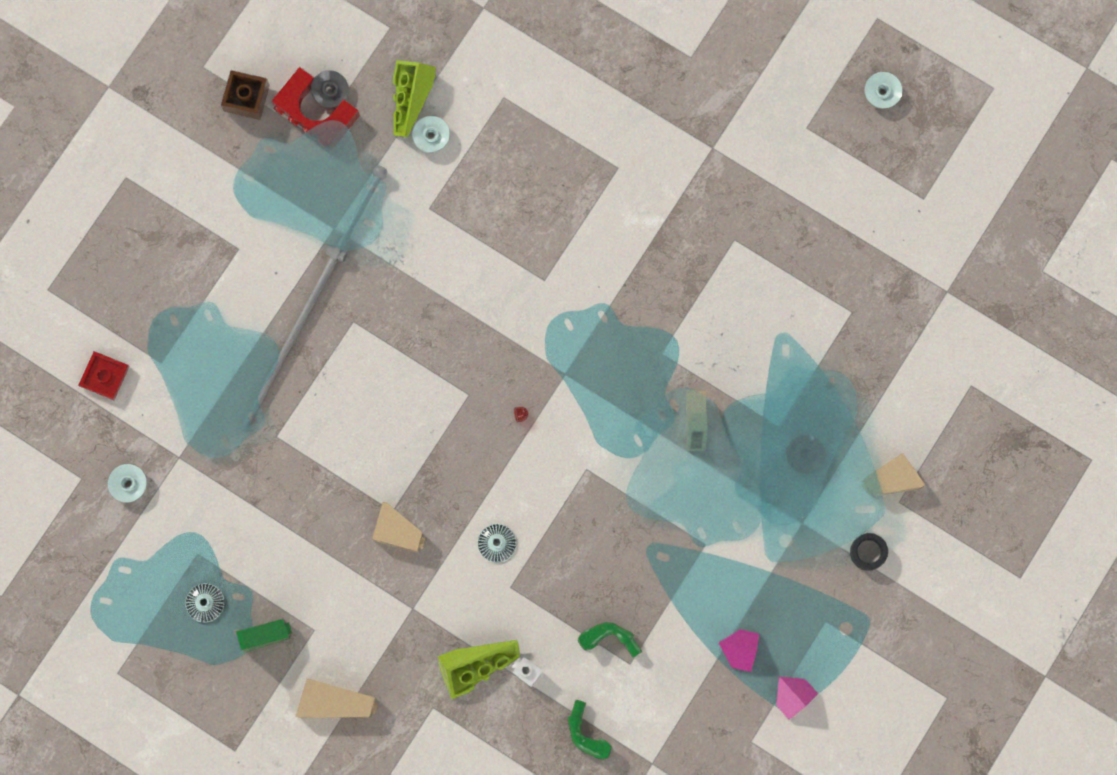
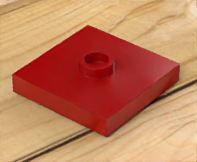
M93 351L78 386L114 401L130 366Z

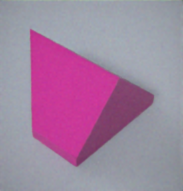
M740 629L718 642L732 668L751 672L757 652L758 633Z
M779 676L776 706L790 720L806 707L818 693L806 679Z

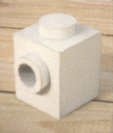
M525 657L522 660L518 658L512 666L514 669L512 673L530 687L535 684L543 673L541 669Z

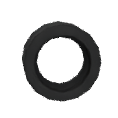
M865 533L853 541L850 547V556L852 562L858 568L871 571L878 569L885 563L888 557V547L881 536L875 533ZM864 541H873L879 546L880 557L877 561L865 563L859 558L858 547Z

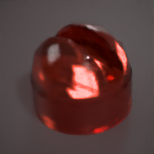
M515 407L514 416L516 422L525 421L529 415L528 410L525 407Z

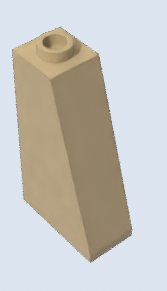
M307 678L295 717H371L372 714H376L378 703L376 702L377 698Z

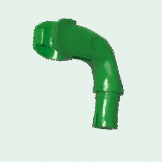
M611 622L595 625L582 632L578 637V643L586 651L598 646L597 643L605 637L615 635L620 643L625 645L632 658L642 652L633 638L634 634Z
M575 699L571 715L567 718L573 744L576 748L594 758L607 759L611 751L610 743L600 738L595 740L585 737L581 733V725L583 723L581 719L586 703Z

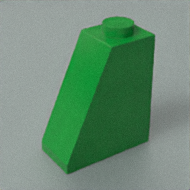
M284 619L236 631L241 651L245 653L290 639L289 634L292 633L290 623H286Z

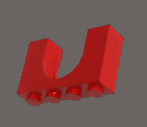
M299 67L272 99L273 109L281 116L285 114L289 117L288 121L294 126H301L303 128L302 131L307 136L317 138V142L325 149L329 147L333 150L360 117L359 111L343 99L328 118L320 121L306 118L301 113V103L310 92L314 77Z

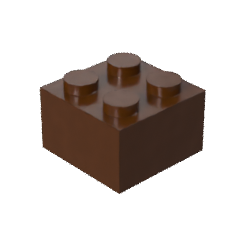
M230 70L221 103L224 112L261 120L270 87L267 78Z

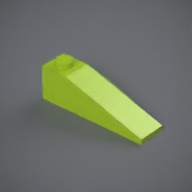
M396 60L393 75V85H396V94L393 95V101L396 102V111L393 113V135L408 138L433 86L436 67L419 62Z
M516 639L455 649L437 657L440 672L451 699L471 692L483 679L487 681L490 678V674L496 670L504 669L521 656Z

